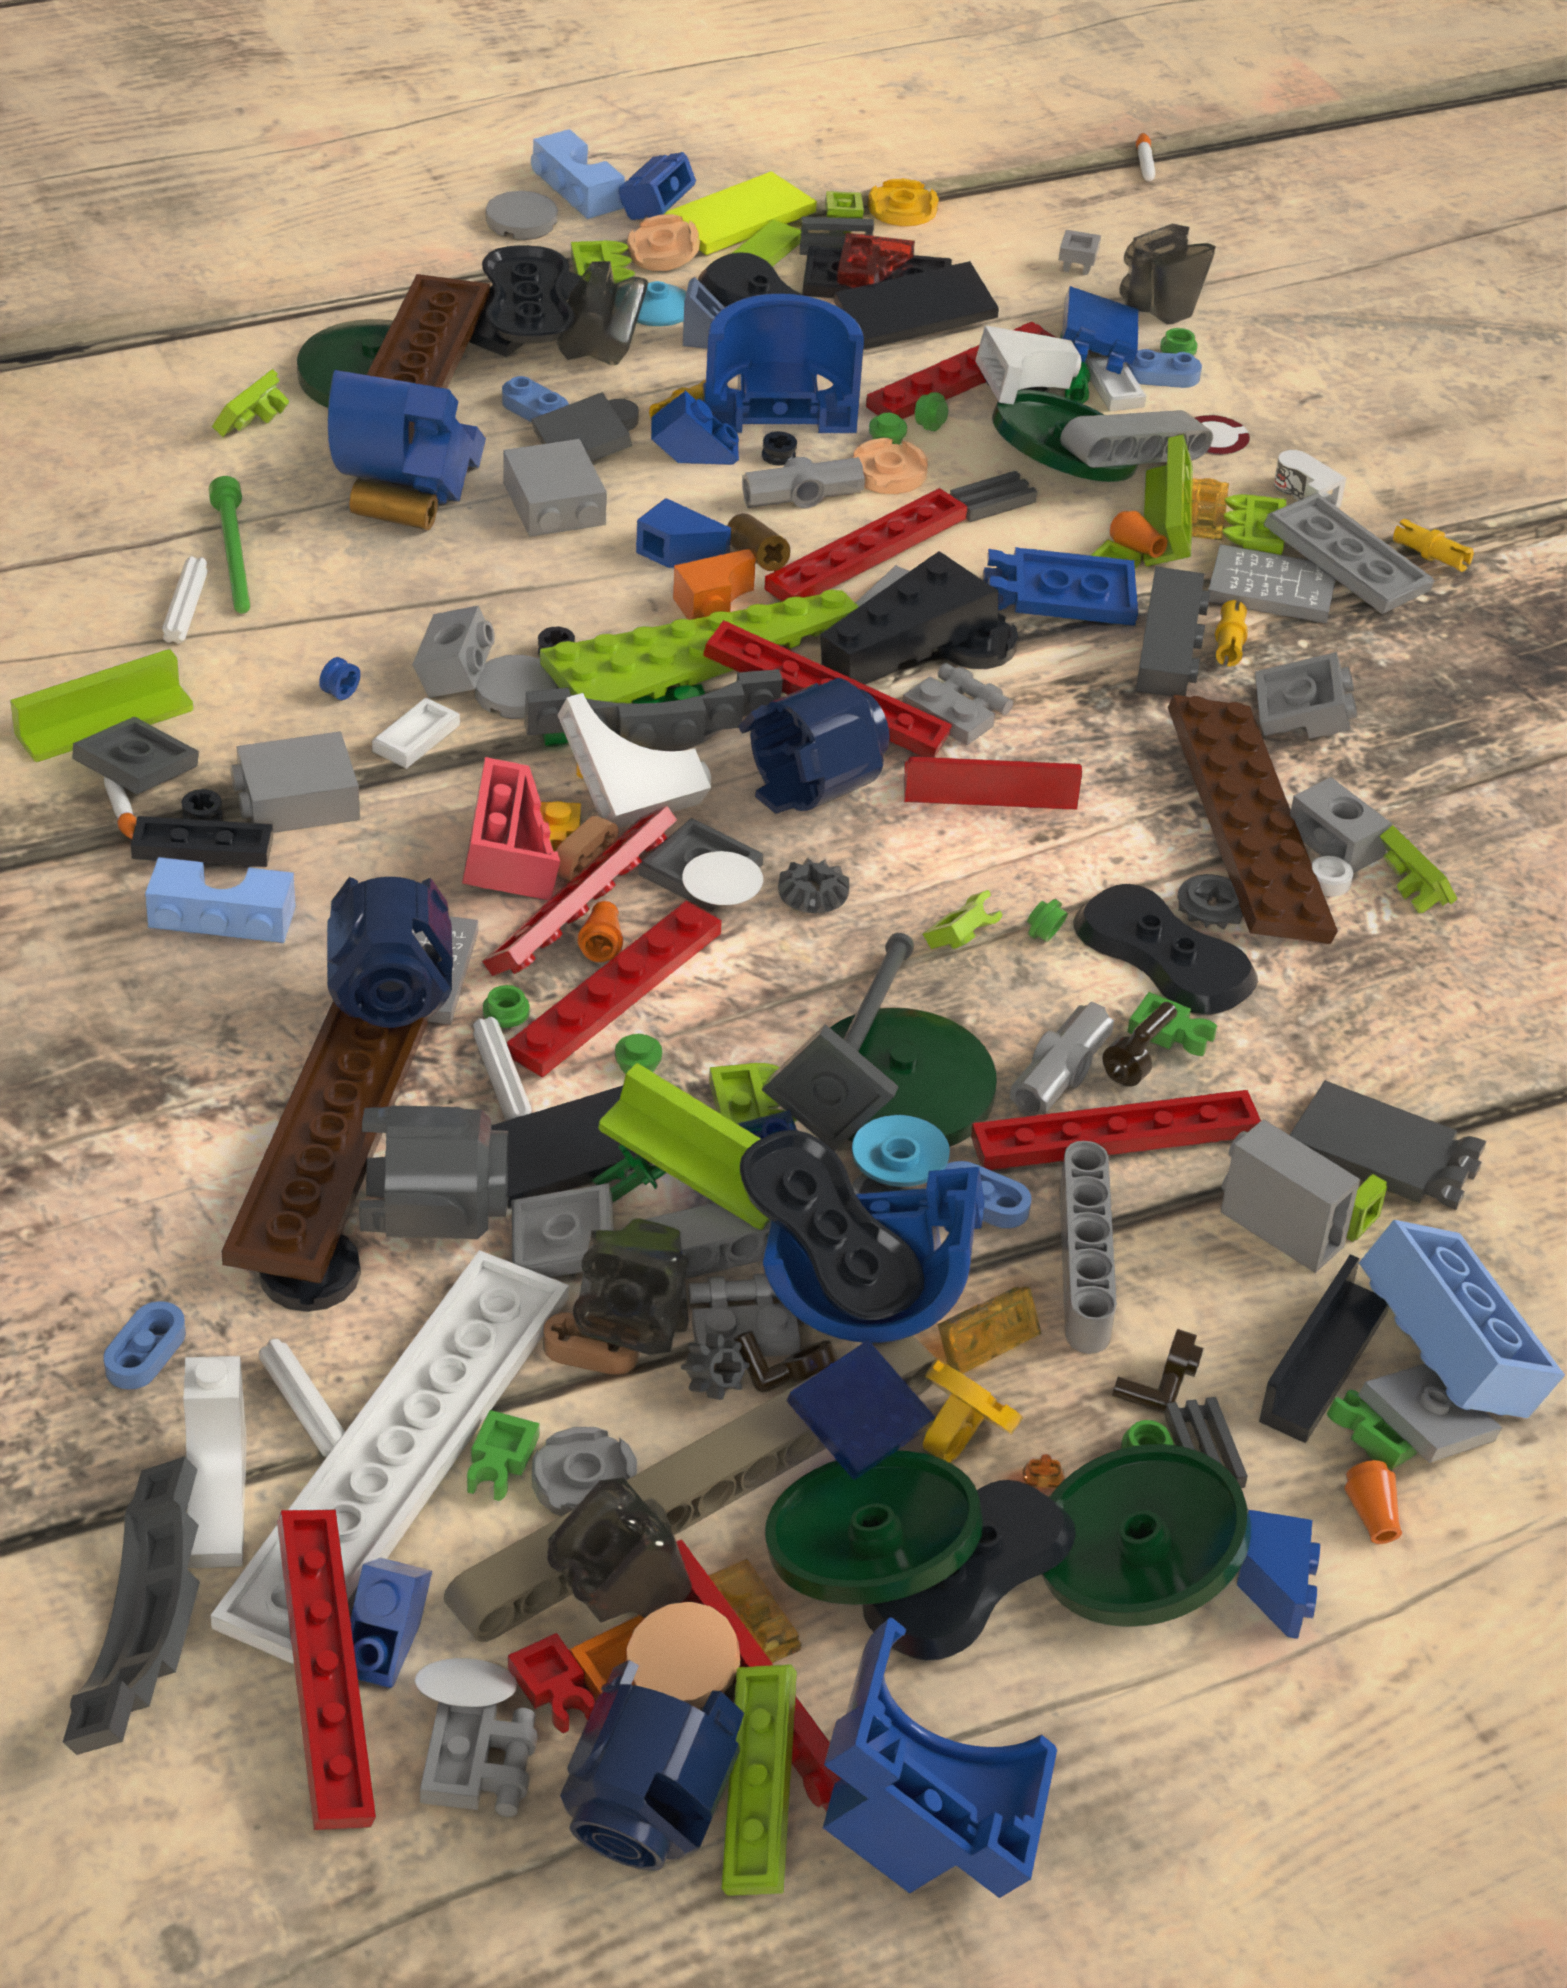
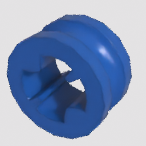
M335 657L324 666L320 674L319 686L322 691L332 694L333 697L339 700H346L355 692L359 685L360 669L354 664H348L346 660L340 657Z

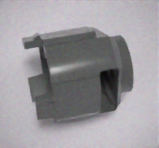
M396 1105L364 1109L362 1132L387 1134L385 1157L367 1158L366 1196L384 1199L360 1200V1231L386 1233L387 1238L479 1239L488 1231L489 1217H506L509 1134L508 1131L492 1130L491 1119L482 1109Z

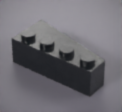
M938 551L820 634L821 663L823 666L862 684L870 683L897 671L898 664L904 661L916 659L918 662L930 657L931 650L948 642L955 646L968 640V634L982 628L987 632L998 627V590Z

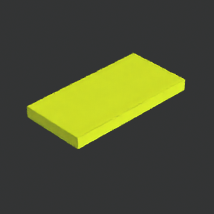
M770 171L666 211L663 215L674 214L681 216L683 221L689 223V220L693 222L699 233V251L709 255L750 239L772 220L788 224L816 212L817 201Z

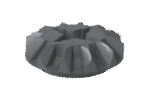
M806 858L803 865L790 862L788 870L780 872L778 892L782 900L796 910L807 913H825L839 908L846 902L849 896V877L843 875L841 866L829 867L826 859L820 863H813L809 858ZM808 881H816L817 885H821L819 886V891H816L815 886Z
M1213 874L1197 875L1187 879L1179 888L1177 896L1179 900L1178 911L1187 913L1189 922L1201 921L1204 923L1205 929L1210 924H1216L1223 930L1228 923L1240 924L1243 914L1232 881L1229 878ZM1213 897H1217L1216 902L1218 903L1216 906L1208 905Z

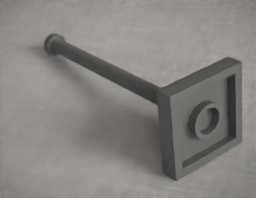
M894 933L889 937L885 945L887 953L844 1039L825 1024L766 1080L761 1089L833 1151L839 1148L895 1096L899 1087L863 1057L859 1050L902 962L907 960L914 950L913 940L904 933Z

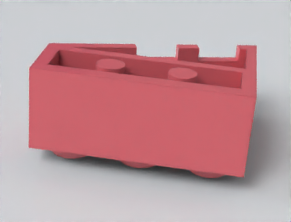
M485 757L462 884L549 901L552 898L560 859L558 853L553 852L549 840L551 831L548 822L544 823L540 812L541 801L529 766Z

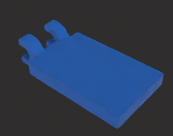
M1069 286L1064 301L1062 339L1072 341L1081 356L1082 362L1085 363L1088 350L1108 356L1106 370L1121 374L1123 362L1133 364L1138 352L1139 309Z
M1015 547L1014 555L1005 554L1003 551L988 549L987 566H996L997 568L984 567L983 581L998 590V611L1014 604L1015 613L1135 626L1138 617L1134 560Z

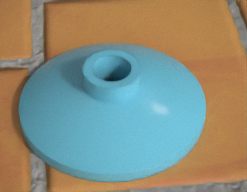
M660 281L640 284L624 292L620 300V307L626 317L637 323L648 326H670L684 321L686 291Z
M905 1115L884 1116L868 1122L859 1129L852 1143L853 1160L861 1172L879 1183L897 1187H911L927 1183L929 1171L945 1170L950 1155L949 1143L945 1135L937 1127L925 1120Z

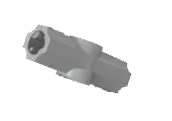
M796 457L786 462L782 468L745 472V475H742V490L747 508L794 502L800 508H811L819 504L824 497L860 493L861 490H864L865 484L863 466L859 457L812 463L806 457Z
M1092 1001L1085 1006L1079 1005L1056 1033L1050 1030L1042 1036L1034 1051L1032 1062L1011 1086L1010 1099L1015 1102L1019 1112L1027 1116L1046 1114L1068 1086L1076 1088L1082 1083L1089 1071L1093 1055L1113 1031L1114 1020L1109 1017L1105 1007Z

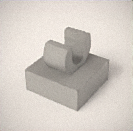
M1066 230L1060 246L1058 259L1064 261V271L1069 272L1071 264L1078 263L1084 266L1083 275H1088L1091 266H1094L1097 258L1101 235Z

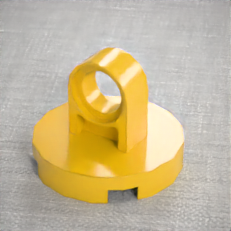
M935 1359L925 1374L926 1379L949 1395V1398L927 1430L923 1440L924 1450L935 1457L949 1463L954 1461L966 1447L983 1419L1010 1435L1014 1433L1023 1419L1022 1415L1009 1405H1001L989 1391L949 1365L943 1364L938 1359Z

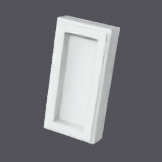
M1108 356L1086 359V364L1089 366L1091 373L1090 380L1109 411L1145 407L1146 395L1126 362H1123L1121 374L1106 370Z
M424 698L372 740V752L407 769L460 726V714L428 698Z

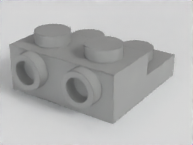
M1337 652L1255 671L1260 725L1264 736L1285 733L1305 726L1309 739L1330 736L1338 732L1350 730V719L1358 717L1352 693L1354 691L1351 671L1349 666L1341 668Z

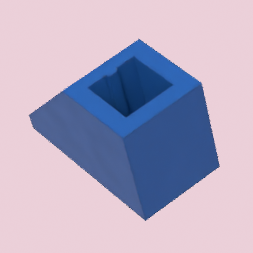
M686 390L651 417V439L677 463L733 465L739 461V438L735 430L727 423L722 424L712 415L710 408L704 401L700 399L695 400Z
M667 498L637 520L636 553L665 567L674 568V565L730 553L731 527Z
M1249 1510L1251 1540L1246 1558L1238 1571L1237 1586L1287 1637L1298 1639L1303 1617L1313 1619L1317 1600V1586L1308 1585L1309 1575L1316 1576L1320 1557V1543L1311 1542L1313 1520Z
M381 1557L363 1564L350 1618L358 1680L389 1688L394 1687L421 1624L432 1570Z

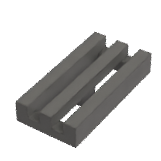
M802 217L800 255H807L809 246L872 251L874 219ZM808 230H826L830 232L808 233ZM843 231L865 232V234H844Z
M1013 471L950 490V495L967 505L966 519L972 522L1035 503L1037 490L1034 487L1028 488L1029 482L1026 479L1020 480V474L1017 471Z
M1206 1398L1205 1405H1198L1196 1399L1187 1400L1184 1408H1179L1177 1402L1167 1403L1164 1416L1175 1444L1195 1450L1184 1423L1190 1421L1198 1439L1200 1451L1221 1463L1204 1419H1206L1225 1468L1235 1477L1240 1487L1245 1488L1248 1476L1217 1398Z

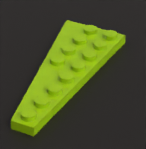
M826 590L820 595L810 597H790L784 602L769 605L754 604L747 609L733 612L719 611L707 617L692 620L677 619L671 624L656 627L641 626L633 631L615 635L600 634L590 640L560 642L554 647L540 649V665L560 688H569L570 695L583 693L587 699L614 703H632V700L645 695L657 699L665 696L669 686L675 684L678 686L687 684L692 686L733 670L703 656L707 641L723 620L779 646L784 645L791 649L800 645L802 637L809 634L814 637L819 636L859 606L843 590Z

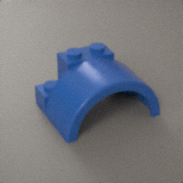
M765 294L734 302L722 309L709 326L706 383H703V401L708 405L716 419L722 424H729L736 433H742V424H817L818 433H857L864 348L863 331L856 320L847 312L831 303L813 297L796 294ZM817 374L833 383V386L818 391ZM738 375L737 390L729 388L727 383Z
M334 370L328 405V441L333 463L342 474L413 486L418 491L435 494L438 504L441 505L446 504L447 500L460 502L468 466L479 468L486 438L477 426L460 424L455 418L458 400L449 389ZM409 421L415 423L411 444L409 443Z
M979 1167L929 1171L926 1189L856 1194L861 1204L878 1222L894 1232L910 1246L923 1268L925 1281L920 1297L907 1309L888 1318L856 1320L834 1308L821 1291L814 1269L803 1249L788 1232L771 1221L763 1267L774 1293L794 1316L822 1333L843 1340L862 1343L896 1341L916 1335L936 1324L949 1313L963 1293L970 1271L974 1229L982 1228L985 1200ZM938 1226L944 1227L949 1232L942 1244Z
M889 1618L874 1631L867 1641L859 1663L846 1715L838 1719L834 1726L824 1765L842 1779L834 1783L823 1829L908 1893L915 1891L954 1866H957L998 1898H1001L1031 1880L1057 1748L1042 1734L1026 1742L1009 1746L984 1747L967 1745L932 1733L912 1720L892 1698L885 1682L884 1673L891 1646L906 1632V1628L893 1618Z

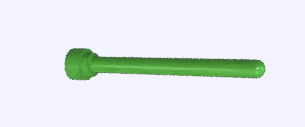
M220 476L215 478L209 485L210 503L215 509L220 511L234 609L236 612L244 614L250 609V599L236 509L242 502L241 486L233 477Z

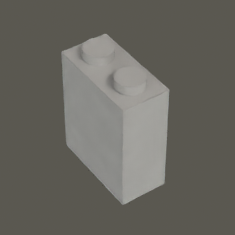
M580 439L503 450V483L529 537L606 525L607 491Z
M341 731L236 746L238 764L230 765V772L234 791L242 790V792L238 793L242 819L250 818L251 823L272 824L273 833L360 820L359 785Z
M1264 1119L1248 1133L1246 1131L1239 1133L1233 1140L1228 1152L1231 1162L1229 1172L1222 1183V1190L1225 1192L1221 1213L1316 1273L1344 1248L1360 1179Z

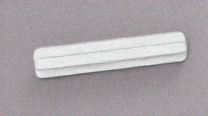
M191 556L185 560L162 627L164 632L163 639L167 643L174 641L180 644L186 638L208 572L206 568L207 561L202 557L196 559Z
M488 1017L485 1020L477 1019L473 1024L475 1029L473 1035L505 1120L530 1114L532 1111L498 1021L493 1017Z
M279 1339L269 1340L267 1346L260 1349L259 1359L321 1454L327 1457L345 1431L286 1343H281Z

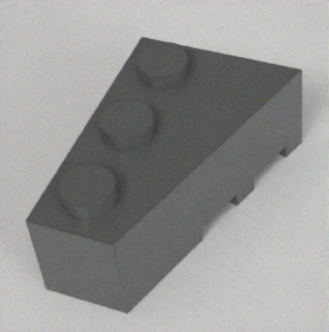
M1155 566L1136 685L1137 692L1171 697L1173 694L1186 696L1188 682H1197L1200 659L1192 658L1193 648L1201 649L1205 625L1197 624L1198 615H1207L1210 591L1202 590L1205 573Z

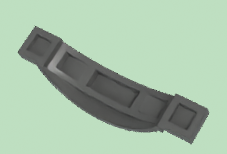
M779 669L737 673L736 682L724 688L683 700L643 704L614 703L587 698L586 700L598 718L620 737L648 749L675 752L704 743L722 729L738 728L743 716H748L750 712L758 709L761 705L765 706L771 701L781 698L783 679ZM569 688L526 691L524 726L527 736L564 732L557 715L566 698L574 696L570 695Z
M185 1456L141 1470L134 1498L127 1506L120 1573L107 1634L90 1677L84 1686L76 1694L72 1695L70 1701L71 1715L63 1743L76 1755L123 1742L131 1712L150 1707L157 1678L176 1673L200 1581L187 1569L199 1525L186 1513L198 1469Z

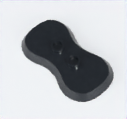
M517 245L497 248L484 257L482 269L495 290L494 297L486 310V318L498 336L511 342L545 343L558 340L567 332L574 322L575 314L561 292L562 282L569 271V263L562 254L546 247Z
M740 252L725 255L713 261L698 277V281L726 307L739 300L758 295H803L784 283L766 260L750 253Z
M1120 884L1107 888L1087 902L1077 912L1073 920L1076 934L1087 946L1102 954L1134 965L1149 976L1163 996L1168 1000L1191 1008L1190 1012L1199 1014L1224 1012L1247 999L1257 986V972L1241 949L1229 942L1208 936L1189 927L1174 915L1160 896L1145 887L1134 884Z
M787 1130L770 1134L756 1141L745 1151L740 1161V1174L749 1200L763 1215L788 1232L800 1245L811 1262L821 1291L834 1308L852 1319L878 1320L902 1312L920 1297L924 1289L925 1278L918 1257L903 1239L878 1222L865 1209L854 1192L841 1159L827 1144L809 1133Z
M999 1480L979 1488L977 1492L981 1505L983 1528L978 1545L972 1555L957 1571L924 1591L893 1601L863 1604V1617L868 1627L874 1633L887 1619L893 1618L906 1628V1632L891 1648L920 1660H940L965 1650L979 1637L995 1605L1003 1596L1017 1585L1051 1570L1069 1554L1074 1544L1076 1530L1073 1520L1064 1508L1036 1488L1019 1481Z

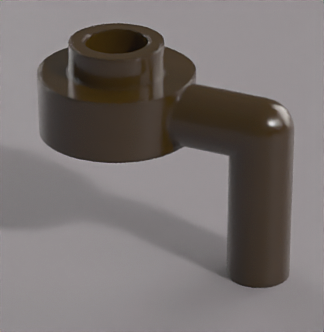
M1163 1002L1135 1028L1131 1037H1119L1105 1049L1102 1061L1106 1073L1113 1081L1132 1087L1137 1085L1151 1072L1152 1060L1146 1047L1150 1040L1177 1016V1009L1173 1004Z
M1177 1329L1158 1389L1118 1376L1112 1396L1165 1413L1166 1404L1176 1402L1185 1374L1192 1377L1196 1375L1204 1350L1203 1347L1195 1345L1197 1335Z
M752 1330L734 1337V1341L742 1344L739 1353L744 1362L749 1363L747 1371L755 1388L761 1392L769 1391L790 1381H804L839 1361L831 1341L826 1340L807 1346L791 1354L783 1362L769 1368Z

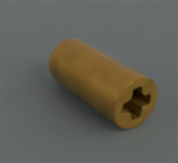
M358 478L351 490L349 507L352 514L430 530L436 518L438 499L435 494Z
M746 513L738 514L728 522L727 526L731 527L730 545L738 551L750 549L756 557L757 565L767 571H776L784 567L788 562L791 553L789 543L762 522Z

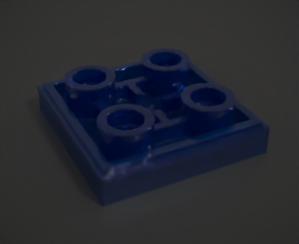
M866 1340L791 1391L786 1400L853 1480H856L927 1430L936 1419L869 1340Z

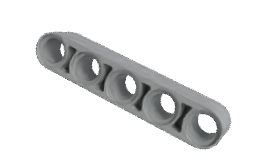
M1176 410L1076 417L1065 426L1060 442L1065 449L1086 465L1095 468L1167 462L1168 438L1178 435L1184 436L1190 458L1195 460L1208 451L1213 441V433L1187 412Z
M1077 1141L1070 1144L1065 1151L1059 1188L1065 1336L1072 1348L1079 1352L1091 1354L1103 1351L1109 1345L1117 1305L1109 1157L1107 1151L1099 1144L1090 1141Z
M712 1203L627 1224L615 1236L614 1244L631 1283L636 1287L650 1288L763 1261L771 1221L764 1229L759 1230L720 1205Z

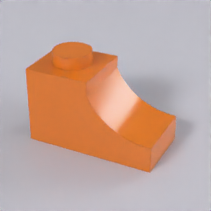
M750 549L674 565V601L689 620L707 617L719 611L730 612L733 600L745 593L754 591L756 557Z

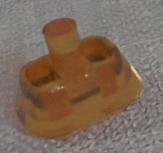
M1043 1454L1041 1459H1032L1023 1467V1480L1032 1487L1057 1488L1065 1479L1064 1470L1058 1460H1051L1050 1455Z

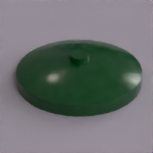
M363 319L348 321L330 326L310 337L301 347L297 357L298 381L303 391L312 400L328 408L334 370L367 375L393 320Z
M1018 390L1014 405L997 401L992 413V422L996 430L1007 442L1028 457L1060 472L1088 480L1118 482L1131 478L1139 465L1093 468L1061 445L1060 438L1065 426L1071 420L1080 416L1104 415L1072 399L1042 391Z
M909 1008L879 1009L859 1053L899 1087L895 1096L865 1124L884 1116L905 1115L933 1124L945 1135L949 1147L971 1136L972 1123L985 1122L988 1119L995 1099L996 1069L986 1047L970 1031L940 1015ZM856 1014L840 1020L830 1028L844 1039ZM859 1129L847 1140L853 1142V1139L856 1133L859 1131Z
M1167 1444L1137 1445L1097 1457L1071 1473L1049 1497L1063 1507L1070 1515L1075 1524L1076 1536L1074 1544L1065 1559L1051 1570L1043 1573L1042 1577L1050 1592L1063 1606L1071 1612L1093 1622L1120 1627H1137L1163 1623L1179 1618L1198 1609L1217 1596L1232 1581L1241 1568L1251 1540V1519L1243 1491L1235 1477L1221 1463L1202 1452L1182 1446Z
M901 1450L873 1451L847 1456L824 1464L790 1485L779 1496L768 1514L765 1525V1538L769 1558L775 1572L792 1589L813 1599L830 1603L849 1605L875 1604L901 1599L924 1591L957 1571L968 1560L978 1545L982 1534L983 1517L975 1485L955 1465L941 1458L920 1452Z

